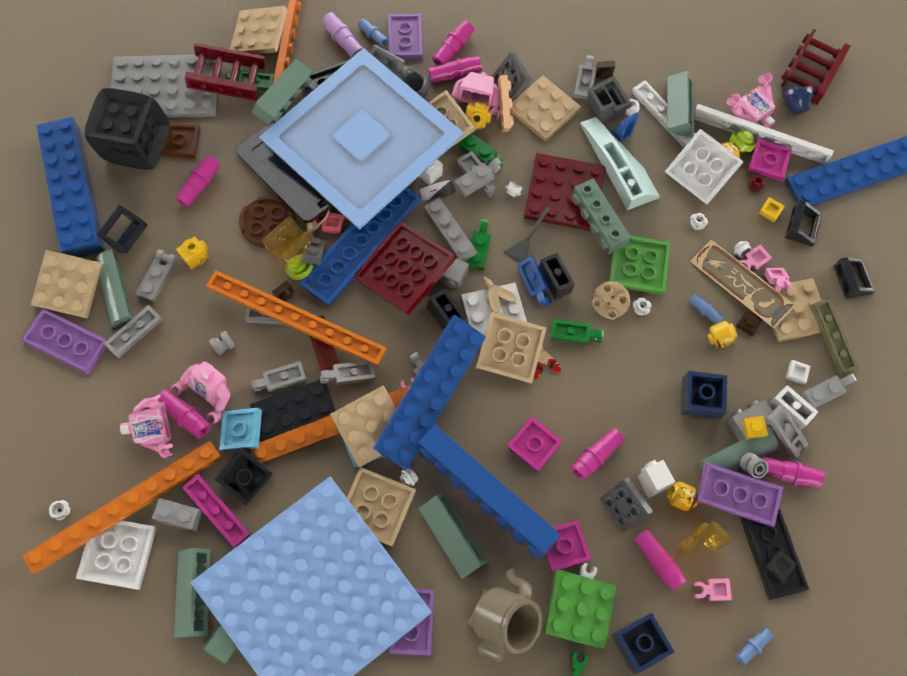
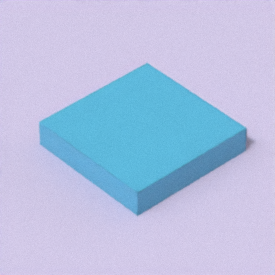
M250 408L223 411L219 450L226 452L237 451L240 448L244 450L258 449L262 410Z

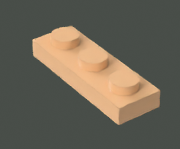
M500 75L498 78V88L500 90L501 132H509L514 123L513 116H510V109H512V99L509 98L511 82L508 81L507 75Z

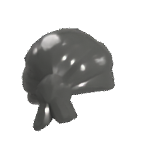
M402 71L397 74L398 78L422 98L427 95L429 81L420 71H414L407 77L404 76Z

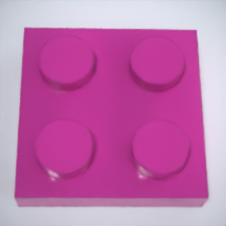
M758 138L755 142L756 146L753 149L747 171L782 182L792 149Z
M531 416L510 441L507 448L538 473L563 441Z
M578 520L553 527L560 533V536L555 545L546 554L552 573L556 570H562L591 560Z

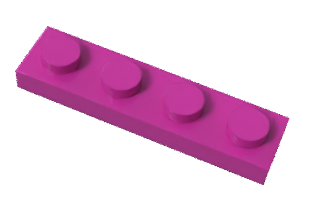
M199 474L182 487L234 548L251 535Z

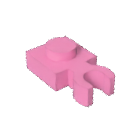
M760 244L745 254L747 260H740V262L749 269L753 267L755 270H758L770 262L772 257Z
M765 268L764 275L770 284L776 285L775 290L777 292H780L781 287L785 288L787 292L790 291L792 284L789 282L790 277L784 268Z
M707 579V585L702 582L693 583V587L701 588V594L694 595L696 599L708 595L709 601L732 600L729 579Z

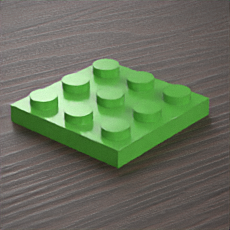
M630 236L631 238L627 246L612 253L609 281L617 282L626 289L664 295L671 242Z
M556 570L543 634L605 649L617 585Z

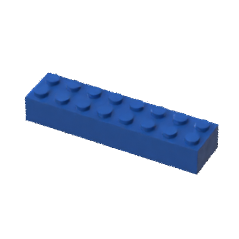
M73 116L36 125L61 253L80 258L104 252L103 240L97 236L101 228L79 126Z
M436 425L419 440L420 456L427 463L432 462L436 466L435 470L443 477L447 475L451 479L450 483L459 490L461 488L465 491L466 498L472 503L476 501L481 506L480 510L486 516L492 515L497 520L495 523L502 530L505 531L507 529L511 532L512 539L518 544L523 543L528 548L527 552L532 557L543 559L558 541L559 532Z

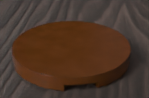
M262 196L243 208L239 218V225L243 236L249 243L261 248H272L281 245L290 238L295 228V216L281 198Z

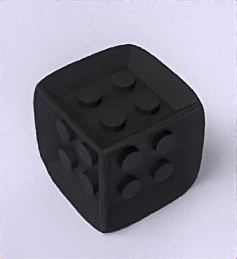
M103 88L100 90L95 98L85 126L87 142L102 159L116 165L143 170H152L156 167L169 132L168 118L155 99L142 93L115 88Z

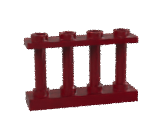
M813 29L811 34L807 33L802 41L804 46L800 45L795 53L797 58L793 57L788 67L791 69H786L781 77L784 80L781 86L784 87L788 80L801 87L812 86L813 95H815L812 102L818 105L851 46L845 43L841 49H835L812 38L816 32ZM810 44L833 55L832 58H835V60L828 61L806 50V48ZM801 56L826 67L828 73H821L799 62ZM796 68L819 79L821 85L817 84L816 86L793 75L792 72Z
M194 43V52L198 60L194 73L186 72L185 82L187 88L257 101L258 85H254L257 70L265 69L264 56ZM205 58L216 60L212 76L201 74ZM223 62L233 64L230 79L219 78ZM240 65L251 67L247 83L237 81Z

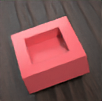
M329 212L328 217L322 224V231L340 235L345 220L344 215Z

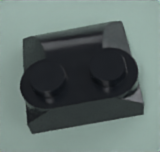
M240 448L220 470L214 480L247 506L273 473L243 448Z

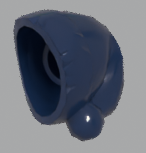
M812 86L782 88L785 106L791 112L805 113L812 108Z

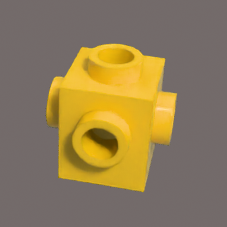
M482 102L469 103L466 109V116L475 126V129L485 128L487 123L491 121L492 113L489 112L490 107Z
M195 236L185 240L176 249L181 259L191 270L198 265H202L209 258L206 251L209 248L203 240L198 241Z

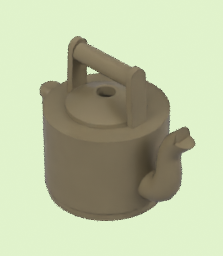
M514 568L505 571L506 578L511 586L520 591L519 594L500 587L489 591L483 589L469 621L467 620L466 622L474 627L476 635L483 640L478 648V653L497 662L503 661L506 652L522 654L528 651L536 642L542 625L541 610L531 600L533 595L532 587L529 582L516 577Z

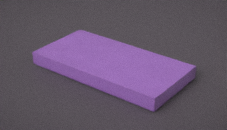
M44 308L21 339L23 343L87 375L90 374L107 348L104 344L107 339Z
M706 462L704 463L697 491L696 503L775 527L783 487Z

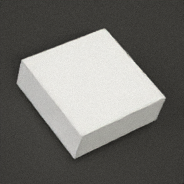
M791 360L786 379L805 385L811 366Z

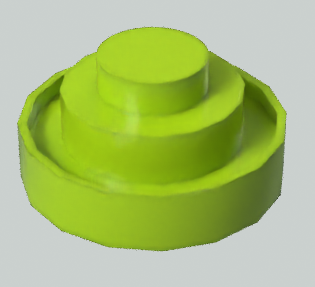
M748 131L734 132L730 137V142L736 144L740 152H752L756 146L753 135Z
M303 254L295 255L285 266L286 273L293 280L304 279L313 269V264L302 262Z

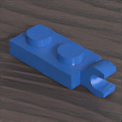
M530 256L517 264V268L530 296L533 298L537 297L540 305L547 307L552 303L550 297L545 292L549 289V286L535 257Z

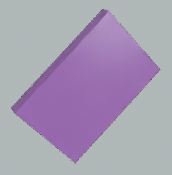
M388 14V52L403 60L423 59L421 14Z
M415 589L432 613L389 647V654L431 656L434 590Z

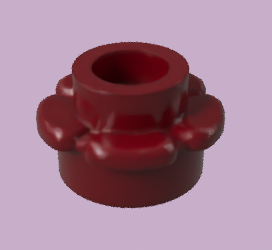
M752 175L748 181L749 189L753 192H759L761 189H764L766 186L765 179L762 176Z

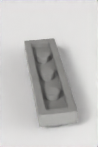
M440 197L424 206L426 212L458 259L466 261L477 254L476 249Z

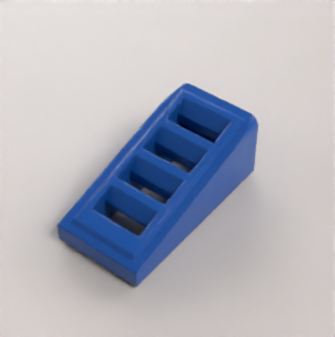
M637 112L623 120L611 132L619 142L632 135L639 115Z

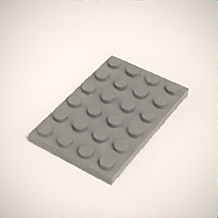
M195 54L113 57L111 88L138 92L150 96L158 102L167 118L217 117L218 94L186 87V72L194 73L198 60ZM205 58L201 74L212 76L216 60Z

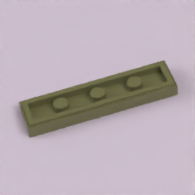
M830 298L811 304L810 307L838 374L843 375L859 369Z

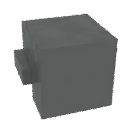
M615 76L588 89V105L602 124L625 114L626 110L631 108L632 103Z

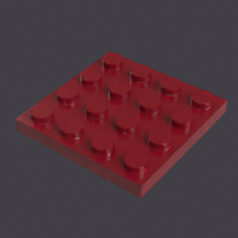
M536 153L523 218L538 221L545 209L549 207L550 210L542 222L591 231L590 224L587 219L585 220L582 217L579 206L574 204L572 193L575 186L593 178L602 191L605 166Z
M400 221L358 270L354 278L409 316L457 258L452 252Z

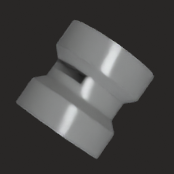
M226 331L220 333L219 337L209 340L218 356L224 354L225 350L235 347L234 342Z
M746 453L740 459L741 469L754 478L759 479L767 474L769 469L768 463L754 453Z

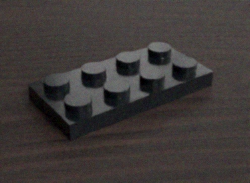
M320 380L249 404L250 408L262 410L261 442L328 417L336 411L327 384H321Z

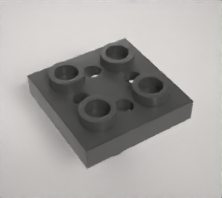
M509 53L491 76L494 78V83L498 86L500 75H507L508 81L511 82L509 98L512 99V102L532 80L515 53Z
M629 477L600 498L622 532H625L653 512L645 501V496L641 495L642 492L638 491Z

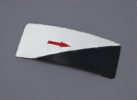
M448 180L426 186L419 191L423 201L437 196L454 193L455 189L452 181Z

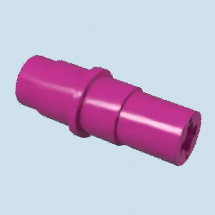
M463 20L453 32L447 35V39L432 57L433 62L437 66L449 62L460 49L465 47V43L475 31L473 25Z
M479 56L463 59L456 58L455 61L428 68L431 83L433 84L445 80L462 79L470 72H481L482 66Z
M207 155L197 168L191 171V176L175 199L183 206L189 208L199 193L201 194L204 188L210 185V180L216 174L221 164L212 156Z
M169 389L159 393L161 397L158 398V402H165L166 411L177 421L179 427H184L199 439L209 432L211 425L197 412L195 407L189 406Z
M612 428L590 448H586L584 450L585 453L571 466L574 475L580 480H584L598 467L601 468L611 454L625 441L623 435L618 430Z
M762 457L769 466L765 476L790 482L794 486L803 485L820 489L823 485L824 471L802 465L801 462L792 463Z
M649 529L634 539L647 557L648 562L654 568L653 572H657L672 592L687 581L682 571L673 561L675 558L673 556L670 557Z

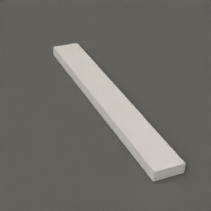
M700 104L697 105L694 111V120L732 133L748 131L753 135L752 137L755 141L759 138L791 148L792 154L821 164H826L834 150Z

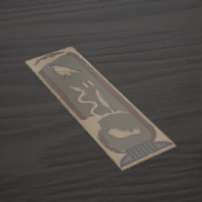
M712 239L690 260L691 263L773 328L796 306Z

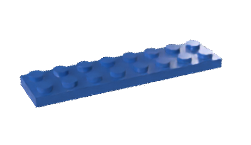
M907 136L789 176L785 179V183L796 202L800 199L806 201L811 206H815L907 173Z
M406 187L360 230L352 223L324 254L321 265H315L311 273L300 281V286L330 307L351 283L358 270L400 221L404 222L421 202V197Z
M453 315L372 449L404 470H408L419 452V440L436 423L486 336L456 315Z

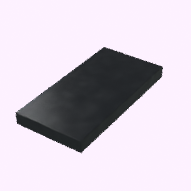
M781 509L778 510L775 527L746 518L742 519L741 522L768 600L810 590Z

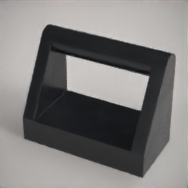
M799 199L792 209L785 238L807 246H814L822 213L806 201ZM803 215L813 218L809 236L799 230Z
M118 205L97 233V236L118 253L127 254L148 224L126 208ZM123 214L131 223L116 242L106 235Z
M840 258L833 266L845 299L875 293L862 258ZM857 265L865 288L858 286L851 266Z

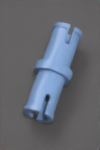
M365 18L359 21L358 27L367 34L369 39H373L380 47H384L388 43V38L379 32L376 26L371 25Z
M697 293L688 301L701 312V316L707 317L712 323L718 324L724 321L725 317L719 314L711 303L708 304Z
M763 627L753 639H748L746 641L747 644L735 654L736 660L741 665L746 666L774 638L772 632Z

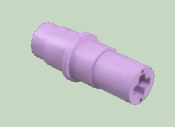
M330 12L323 17L322 24L330 33L332 40L337 42L351 58L363 49L349 31V27L343 24L334 13Z

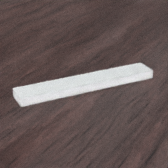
M646 80L632 89L631 93L675 140L685 148L696 133L679 136L667 129V103Z

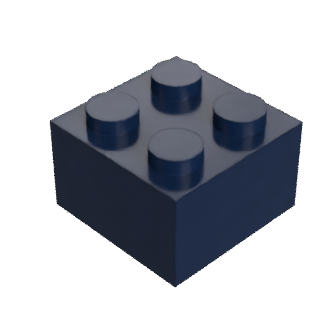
M688 371L683 376L681 415L721 419L727 413V375Z
M653 613L646 614L611 635L633 674H639L675 652Z

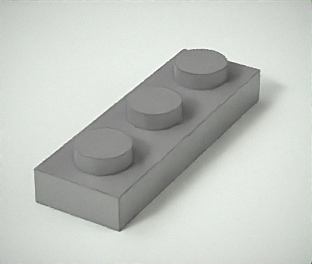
M148 305L104 344L119 359L163 319Z

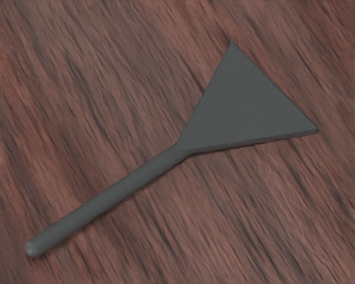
M547 207L526 239L504 252L520 262L527 259L530 239L550 208Z

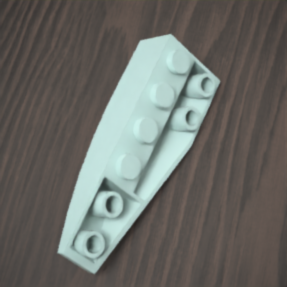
M597 117L580 123L601 164L605 166V171L627 210L659 199L660 196L644 167Z

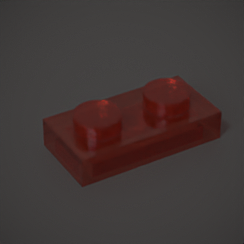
M311 336L310 338L321 371L333 370V365L339 364L334 346Z

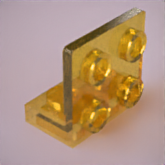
M288 217L268 234L262 242L275 258L287 262L293 260L298 255L297 252L308 247L314 236L303 232L295 221Z
M714 520L708 524L704 522L691 533L693 537L690 536L688 539H685L677 547L680 551L676 555L681 557L688 553L702 538L705 545L714 550L727 545L732 538Z

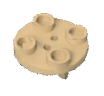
M608 281L595 289L592 306L601 316L614 320L621 317L629 308L630 296L623 285Z

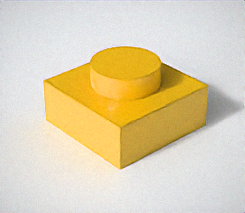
M769 197L759 214L775 222L785 206Z
M764 416L744 418L742 420L747 440L769 435Z

